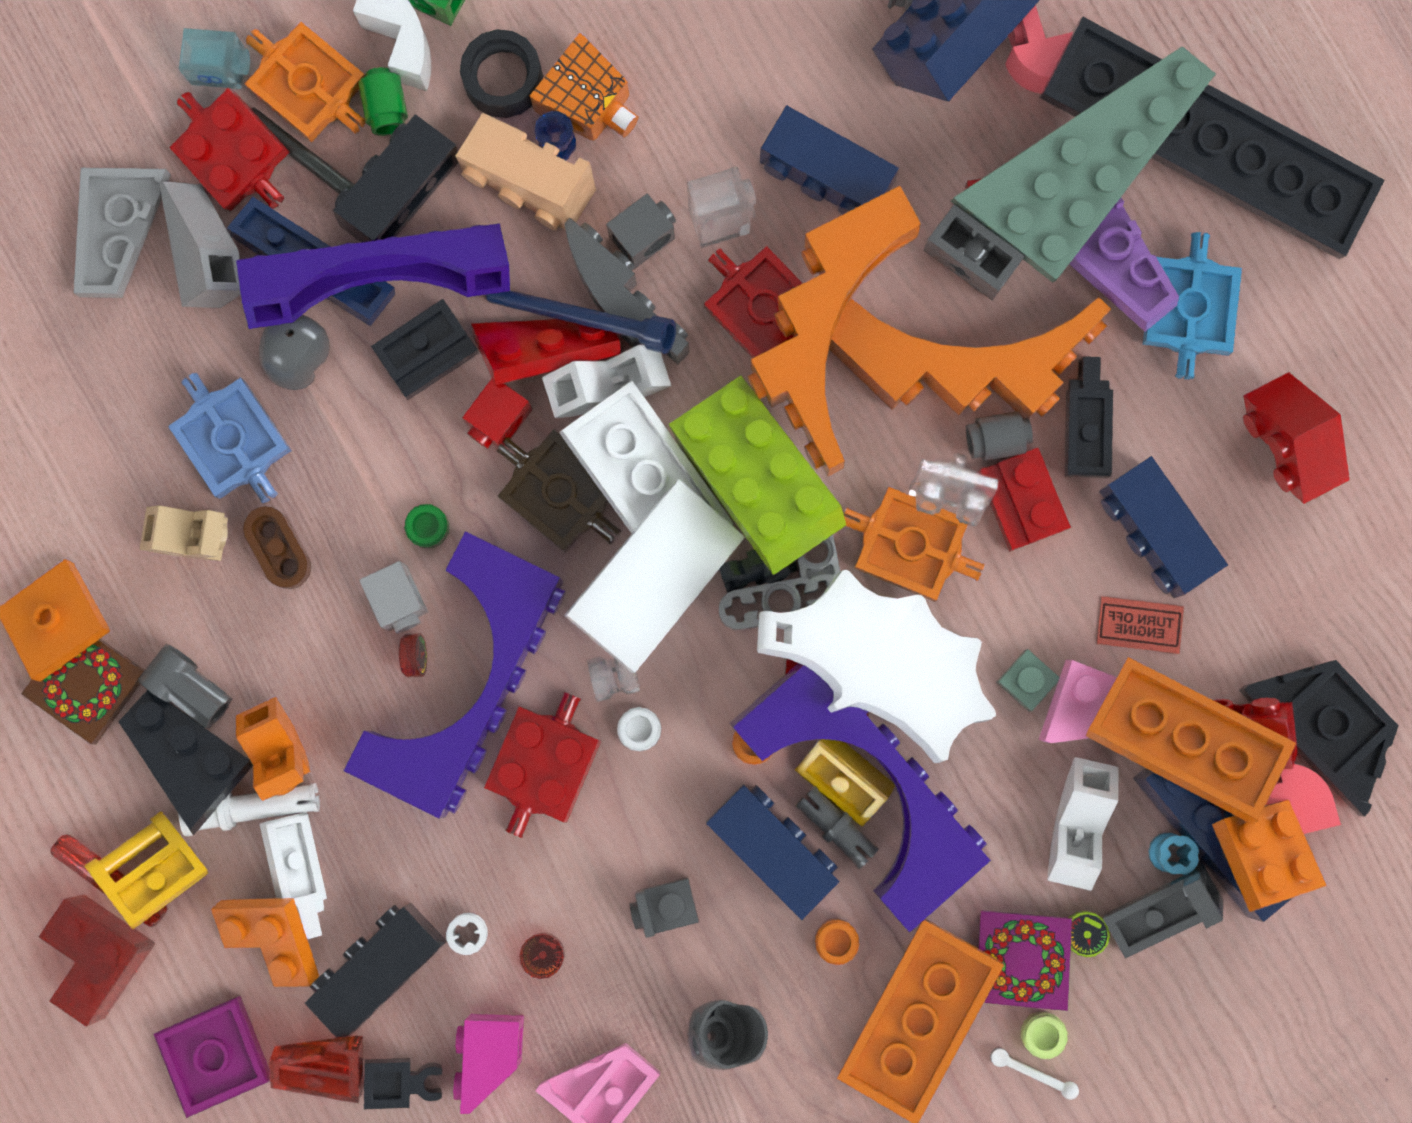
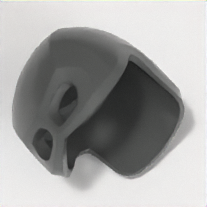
M301 315L293 323L267 326L262 333L259 345L260 363L268 378L277 386L289 390L304 389L314 382L315 371L327 360L330 350L329 338L326 330L319 323L305 315ZM289 333L294 334L292 337H287Z
M715 1000L697 1007L691 1014L687 1029L688 1048L692 1060L706 1068L727 1070L756 1062L761 1058L767 1046L768 1029L762 1013L752 1006L739 1005L726 1000ZM708 1033L711 1034L710 1040L708 1039Z

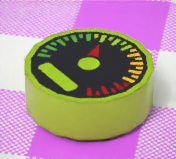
M1078 911L1070 915L1068 918H1072L1071 951L1083 957H1093L1103 952L1110 938L1109 929L1104 920L1097 914L1089 911Z

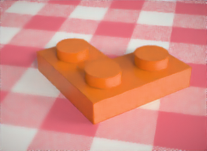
M294 898L221 900L211 908L224 948H261L274 987H310L319 977Z

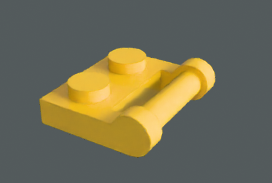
M162 811L150 818L151 824L98 861L94 858L84 866L132 930L209 874L206 867ZM161 837L166 840L167 846L116 883L110 877V874Z

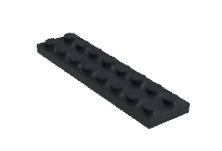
M1083 16L1078 21L1039 98L1076 117L1162 59ZM1209 84L1151 157L1338 259L1347 256L1385 181Z

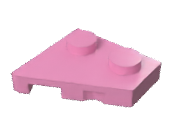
M1065 660L1039 740L1047 743L1088 739L1086 733L1117 677L1073 660Z
M624 1043L541 1082L535 1091L573 1123H622L660 1076V1071L627 1043Z

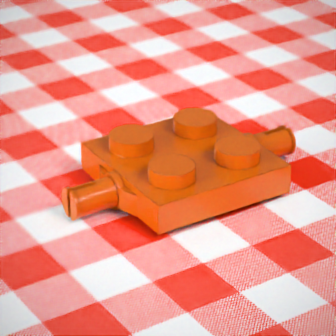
M302 22L287 37L277 41L275 44L260 33L258 29L251 31L254 38L248 35L246 44L250 45L263 57L259 68L245 82V86L250 92L311 143L329 123L336 119L340 120L354 134L360 131L358 125L361 128L364 127L365 118L348 106L351 98L359 90V80L365 77L363 72Z
M891 487L887 488L880 507L872 514L871 518L846 507L844 512L846 526L864 533L863 548L854 569L914 594L922 595L924 598L934 602L937 601L945 580L954 571L973 578L975 581L979 580L985 564L961 555L962 538L970 521L969 519Z

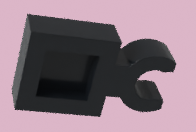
M755 549L746 552V559L725 562L719 569L727 593L742 589L753 581L756 582L757 586L764 583L780 582L786 579L790 573L798 571L795 560L773 575Z
M410 1058L364 1059V1110L410 1108V1094H418L426 1101L441 1099V1088L429 1089L424 1085V1081L430 1075H442V1065L427 1063L421 1066L418 1071H410Z

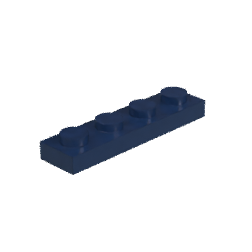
M254 197L249 200L227 227V231L233 239L258 255L268 256L296 252L301 249L331 247ZM386 281L351 287L329 296L327 299L371 326L395 296V287Z

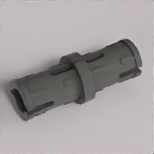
M814 786L807 795L819 808L816 810L805 798H802L796 804V807L824 832L822 837L828 843L833 841L856 864L858 869L862 868L868 860L856 849V846L858 845L871 858L877 853L879 848L876 845L874 846L850 822L852 817L847 812L841 814Z

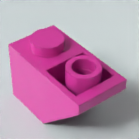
M470 1014L464 1020V1026L457 1027L456 1054H463L462 1072L455 1073L453 1098L454 1100H461L460 1114H470L522 1062L524 1016Z

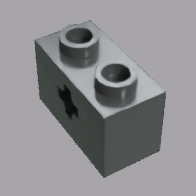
M955 204L930 235L924 247L925 252L990 300L996 297L1025 257V255Z

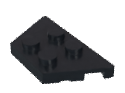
M1337 660L1244 685L1239 689L1250 703L1260 698H1276L1279 700V703L1292 702L1298 753L1358 816L1365 817L1370 812L1372 804L1368 802L1376 779H1381L1386 765V751L1392 746L1399 725Z

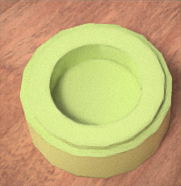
M1036 1012L1029 1015L1021 1027L1023 1045L1033 1056L1040 1059H1051L1058 1056L1065 1049L1068 1041L1067 1030L1064 1023L1057 1016L1049 1012Z

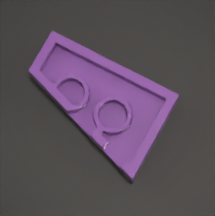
M1121 197L1069 265L1146 332L1177 306L1179 295L1157 257L1149 252L1141 238L1142 232L1135 220L1131 221L1123 207L1124 201Z

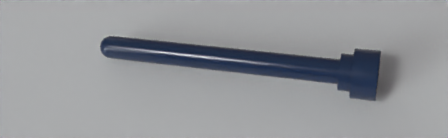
M512 290L485 295L486 300L492 304L638 338L639 342L644 344L647 350L667 354L671 350L676 337L675 321L657 315L651 319L645 318L643 321Z

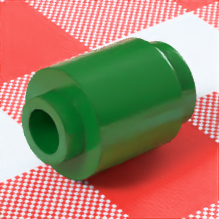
M384 67L368 70L365 73V77L361 78L358 82L365 123L371 126V131L374 135H392L394 130L400 124L405 123V120L408 118L401 77L396 73H391L388 68Z

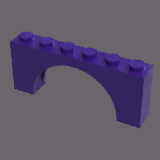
M466 531L445 571L462 581L474 593L484 608L490 623L493 636V662L489 679L482 694L473 707L460 720L430 736L403 740L383 736L374 731H363L344 769V772L438 819L445 818L449 811L455 814L459 809L467 792L461 786L469 771L475 774L479 769L487 752L481 746L489 731L495 734L499 729L507 712L501 706L508 692L515 694L519 689L527 671L521 668L528 652L535 654L538 651L546 634V630L542 629L541 626L548 612L553 615L556 614L566 594V591L560 589L564 582L560 577Z
M798 663L729 724L762 761L778 750L794 743L814 739H830L850 743L864 749L883 766L892 779L900 798L903 814V833L894 864L873 892L910 933L991 861L982 851L987 843L970 824L963 829L953 817L958 812V809L942 791L934 795L924 783L929 778V775L913 757L907 761L904 760L895 749L901 744L900 741L885 724L882 723L877 728L866 715L869 711L858 707L850 706L831 713L827 707L833 702V690L813 670Z

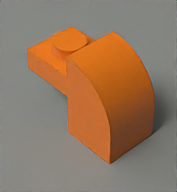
M277 697L236 715V739L253 764V788L262 801L275 795H285L291 792L298 784L304 782L303 775L310 772L308 758L294 725Z

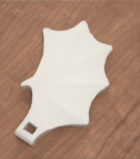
M842 570L836 574L823 595L811 606L785 613L771 611L759 613L758 653L787 658L807 666L827 682L833 690V702L827 707L831 713L850 706L869 711L898 726L924 750L934 763L948 760L953 740L963 728L972 723L989 721L996 716L995 709L981 691L975 670L982 642L978 638L961 637L941 627L932 615L922 595L899 599L878 596L863 587L850 571ZM777 628L784 629V643L776 641Z

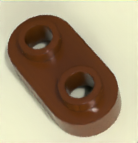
M268 506L259 507L251 511L244 521L243 532L267 579L272 584L284 589H295L303 585L310 576L311 561L286 515ZM268 523H274L276 526L275 534L266 538L263 534V528ZM289 560H294L296 563L295 572L291 575H285L283 571L284 564Z

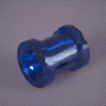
M559 111L544 113L535 124V135L538 145L543 148L547 142L556 146L560 150L556 156L565 161L568 160L576 150V138L573 133L574 129L571 120L566 114ZM560 132V141L552 142V133Z

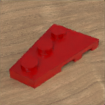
M559 319L471 323L473 338L495 385L555 371L573 361H596L621 354L620 340L616 333Z

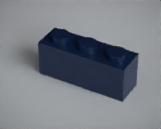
M788 105L785 106L760 149V163L764 165L763 168L768 174L782 181L786 178L801 186V191L808 197L816 201H823L825 199L838 206V211L842 215L890 191L899 167Z
M1152 456L1099 491L1103 496L1101 504L1105 512L1113 521L1117 522L1119 520L1129 534L1126 536V540L1130 548L1138 557L1142 558L1145 556L1154 569L1151 573L1152 578L1163 593L1168 594L1170 592L1173 598L1185 595L1228 566L1226 560Z
M743 784L706 821V824L803 920L840 882L832 874L838 866L820 848L812 854L801 843L807 835L788 816L781 823L769 810L775 803L757 785L749 790Z

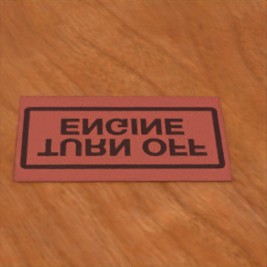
M1101 597L1097 644L1180 654L1184 606Z

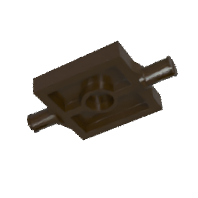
M554 429L540 446L528 453L509 437L503 443L515 454H512L500 444L497 452L516 467L511 480L497 496L566 553L579 536L590 529H593L610 545L616 539L603 529L604 527L618 538L622 530L603 516L608 500L563 437Z

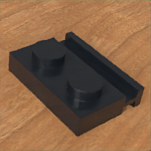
M441 299L371 346L407 400H410L479 354L478 349L444 299Z

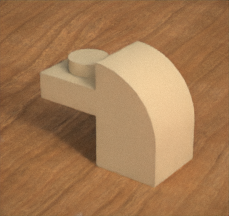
M160 505L146 507L139 550L186 558L221 561L228 534V518L224 517L225 513L211 510L193 512Z

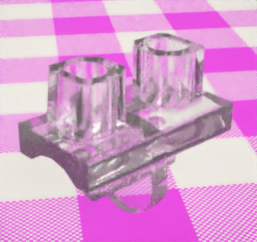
M956 452L951 463L939 460L932 462L922 459L917 474L910 483L909 495L916 496L917 511L933 515L940 512L943 504L957 507L956 518L960 523L976 526L997 491L998 479L980 475L976 470L964 468L966 457L964 454Z

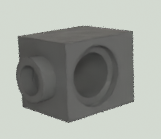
M647 193L609 221L606 226L611 240L621 253L637 268L675 239L674 226L672 224L676 222V219L663 201H659L656 204Z

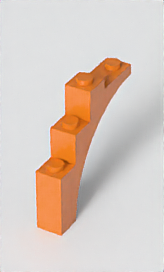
M901 186L805 234V250L801 251V255L809 272L812 275L819 273V276L778 296L779 311L774 313L784 336L793 335L794 338L751 359V370L753 373L748 375L747 378L758 399L766 397L771 408L786 400L789 404L783 407L788 420L795 431L802 427L810 442L804 445L805 451L814 468L823 467L827 477L842 470L845 463L831 427L825 396L826 361L831 338L846 304L863 280L889 255L918 237L921 223Z
M1098 297L1073 319L1043 335L1010 345L971 348L941 345L907 335L878 320L851 298L846 304L832 335L829 350L892 410L901 401L906 406L909 405L925 388L920 383L922 380L958 415L968 406L973 411H976L992 394L987 388L990 386L1015 411H1019L1022 418L1029 419L1035 412L1043 417L1059 401L1060 398L1054 392L1064 383L1052 370L1060 375L1077 358V355L1072 350L1082 340L1088 345L1095 340L1107 327L1102 319L1109 313L1111 308Z

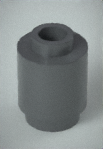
M1019 411L976 418L975 423L966 425V440L972 459L982 458L983 461L1025 454L1027 444L1033 443V432L1030 420L1028 418L1022 419Z

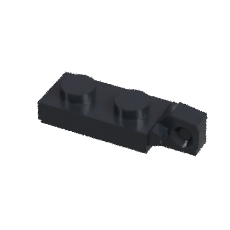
M1083 356L1078 361L1077 379H1070L1068 383V390L1066 391L1065 477L1109 478L1112 474L1113 389H1110L1109 380H1100L1101 357Z

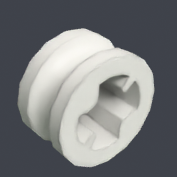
M463 913L456 916L449 924L446 932L450 948L461 955H471L478 952L485 944L488 936L485 921L474 913ZM469 922H472L478 927L474 933L480 934L477 943L470 940L466 945H462L457 941L460 934H455L456 926L465 927Z

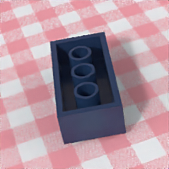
M913 0L911 6L904 14L885 30L883 37L872 50L896 86L949 102L1040 0Z

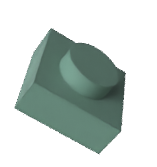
M1026 649L996 683L1030 712L1058 683L1060 677L1030 650Z

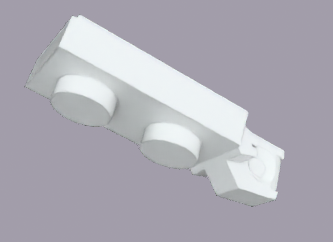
M307 812L260 823L276 898H294L307 940L321 936L322 932L317 913L324 911L323 900L327 899Z

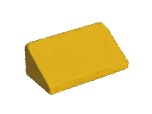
M819 739L795 768L797 773L810 784L816 786L823 795L842 811L847 812L861 827L887 801L895 788L894 783L843 741Z

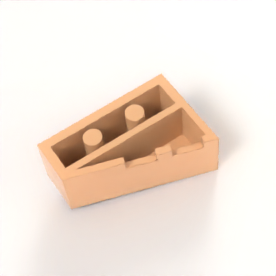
M482 113L456 154L461 170H463L461 175L477 187L484 188L485 184L499 191L498 197L511 207L520 209L523 205L535 212V219L549 229L556 231L558 227H561L565 230L564 223L569 218L577 222L596 191L590 162L582 158H578L575 165L556 156L560 151L556 146L546 142L542 148L526 139L527 134Z

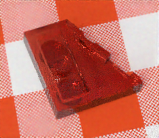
M354 1035L275 1046L269 1060L271 1088L359 1104L364 1089L363 1036Z

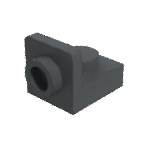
M689 878L637 890L635 893L636 902L629 903L634 927L636 930L643 928L646 938L653 937L656 933L699 923Z

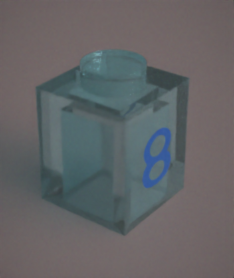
M184 28L179 70L188 82L194 86L241 89L243 75H247L249 72L250 54L236 33Z

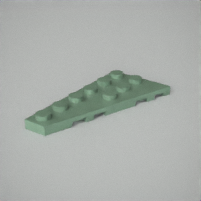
M1182 46L955 196L951 202L1025 255L1023 260L1053 283L1070 264L1216 73Z

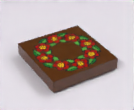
M100 638L41 682L31 679L21 695L85 741L96 745L141 684L138 678L144 672V669Z

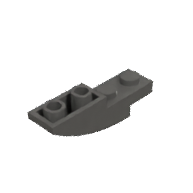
M569 218L564 225L570 250L580 278L599 311L643 321L645 318L651 319L656 314L653 312L656 309L655 305L638 290L634 294L631 293L637 285L635 273L633 272L634 264L620 251L616 250L612 254L600 243L603 241V238L589 224L584 222L579 226ZM676 323L675 341L671 350L666 355L679 365L689 353V342L685 340L688 337L686 331ZM619 334L632 348L641 344L638 338Z

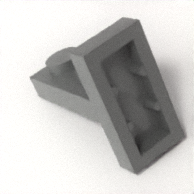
M1199 860L1198 865L1192 872L1104 914L1103 920L1126 959L1203 922L1206 929L1222 922L1224 899L1202 860Z

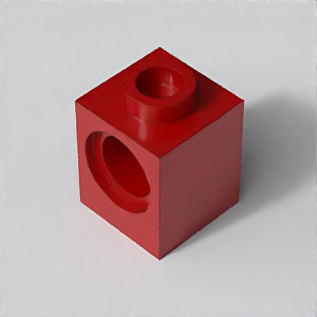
M491 378L462 419L471 427L467 434L486 449L492 443L497 447L500 444L505 447L506 445L503 441L507 437L511 439L533 408L528 400L506 384L495 385Z

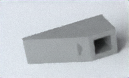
M162 181L159 185L182 307L222 308L241 295L236 260L240 259L238 249L201 184Z

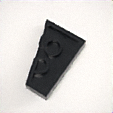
M149 690L118 721L193 836L253 767L247 757Z

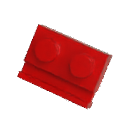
M1039 448L1003 460L987 468H982L977 472L1009 552L1071 528Z

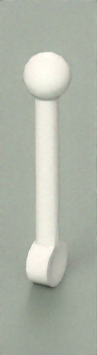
M995 1048L991 1052V1061L997 1067H1011L1061 1091L1063 1097L1068 1100L1075 1099L1079 1094V1088L1074 1082L1063 1083L1009 1057L1003 1048Z

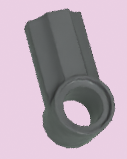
M165 644L140 675L138 681L160 699L169 703L173 702L204 728H210L225 714L233 698L196 670L198 666L189 657L175 647Z

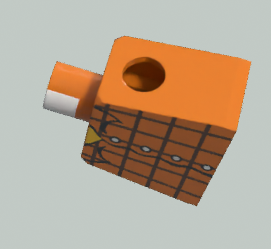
M581 33L576 36L530 95L533 109L537 114L592 141L598 138L606 126L612 128L622 137H626L633 130L639 118L638 115L623 105L629 97L626 79Z

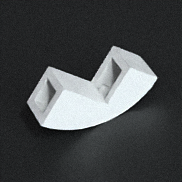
M356 0L353 12L362 29L397 39L388 62L390 72L398 74L401 77L402 84L427 91L431 76L430 48L418 16L408 0Z
M637 345L607 361H573L542 377L555 418L584 415L630 381L634 382L644 397L671 386L661 353L647 350L645 345Z
M1074 758L1056 816L1047 881L1092 890L1102 870V834L1118 803L1119 767L1082 758Z

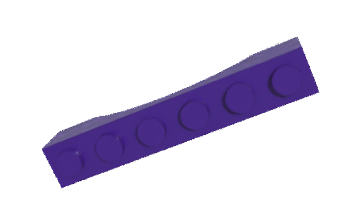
M500 223L475 225L470 228L448 231H431L427 234L405 237H388L383 240L362 243H345L340 246L319 249H301L296 252L268 256L257 255L252 258L236 260L242 305L249 329L293 323L308 309L327 297L351 287L374 282L399 280L423 282L450 289L466 297L510 291L509 261Z

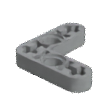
M833 535L823 541L828 549V556L823 562L813 564L804 555L796 559L800 578L728 592L719 604V616L722 623L732 630L758 627V610L745 613L743 622H736L734 616H727L725 609L732 607V600L735 598H740L742 605L755 604L756 600L753 594L762 593L761 607L763 611L773 612L768 605V599L777 590L789 592L794 600L791 611L799 610L801 597L795 586L804 585V594L813 593L818 590V583L825 582L826 587H828L836 574L840 572ZM817 599L806 601L807 607L811 606Z

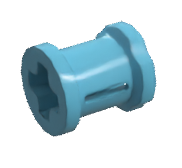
M1169 832L1162 833L1156 836L1150 843L1148 850L1149 859L1153 866L1160 871L1170 874L1187 875L1198 865L1199 849L1196 843L1188 836H1179ZM1170 845L1180 847L1176 852L1180 858L1178 862L1167 861L1171 856L1170 851L1167 849Z

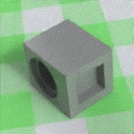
M400 561L359 580L380 627L385 630L395 629L396 634L402 633L419 625L421 622L418 617L428 613L408 566Z

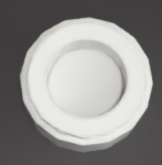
M637 707L629 709L622 715L618 721L617 732L624 746L630 750L644 751L656 745L662 728L660 720L655 713L647 708Z

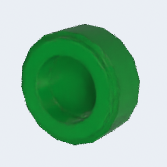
M422 504L414 507L408 513L405 519L404 530L407 537L415 545L421 548H434L446 540L450 524L447 516L441 509L431 504Z

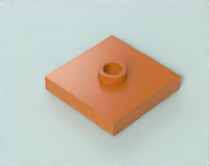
M64 559L0 606V620L30 678L39 682L111 631L75 564L67 559Z

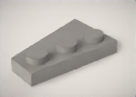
M81 168L74 294L78 297H123L162 199L159 183L162 181L168 182L171 174L166 169Z

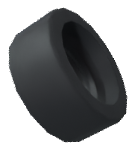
M496 29L482 33L469 43L461 57L460 75L468 98L478 110L491 117L510 118L524 113L533 106L530 95L544 76L537 51L527 38L509 30ZM501 52L513 53L519 56L525 63L527 76L523 86L516 92L505 96H494L486 93L480 87L477 72L480 64L485 59Z

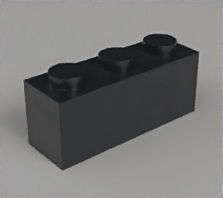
M416 114L407 124L402 123L394 130L389 140L390 144L380 156L376 154L368 160L363 168L362 177L353 187H346L335 201L333 212L339 226L361 243L396 237L458 164L456 144Z
M412 903L401 909L393 905L376 921L375 924L380 930L369 941L362 936L343 953L342 956L347 962L336 973L329 968L311 984L310 988L314 994L305 1002V1005L341 1043L369 1019L447 942Z

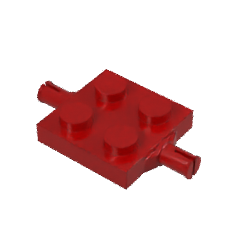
M227 88L206 108L200 105L191 92L182 94L181 96L185 100L178 98L177 105L191 118L192 122L189 124L188 129L169 147L225 210L231 212L245 197L256 192L270 208L278 207L279 204L276 201L282 203L284 196L270 183L269 179L275 167L290 153L286 147L232 89Z
M767 246L752 260L739 266L721 248L716 251V256L713 253L708 262L725 279L720 289L704 303V308L752 358L794 338L793 335L784 336L774 313L779 311L778 296L803 284L796 275Z
M567 692L563 693L564 695L555 716L540 715L523 707H518L484 786L485 789L505 797L512 805L516 806L505 831L517 837L523 838V833L532 814H545L561 822H568L601 744V740L582 733L571 723L581 698Z

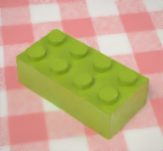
M742 375L669 423L678 446L773 575L846 526L840 503L765 405L758 399Z

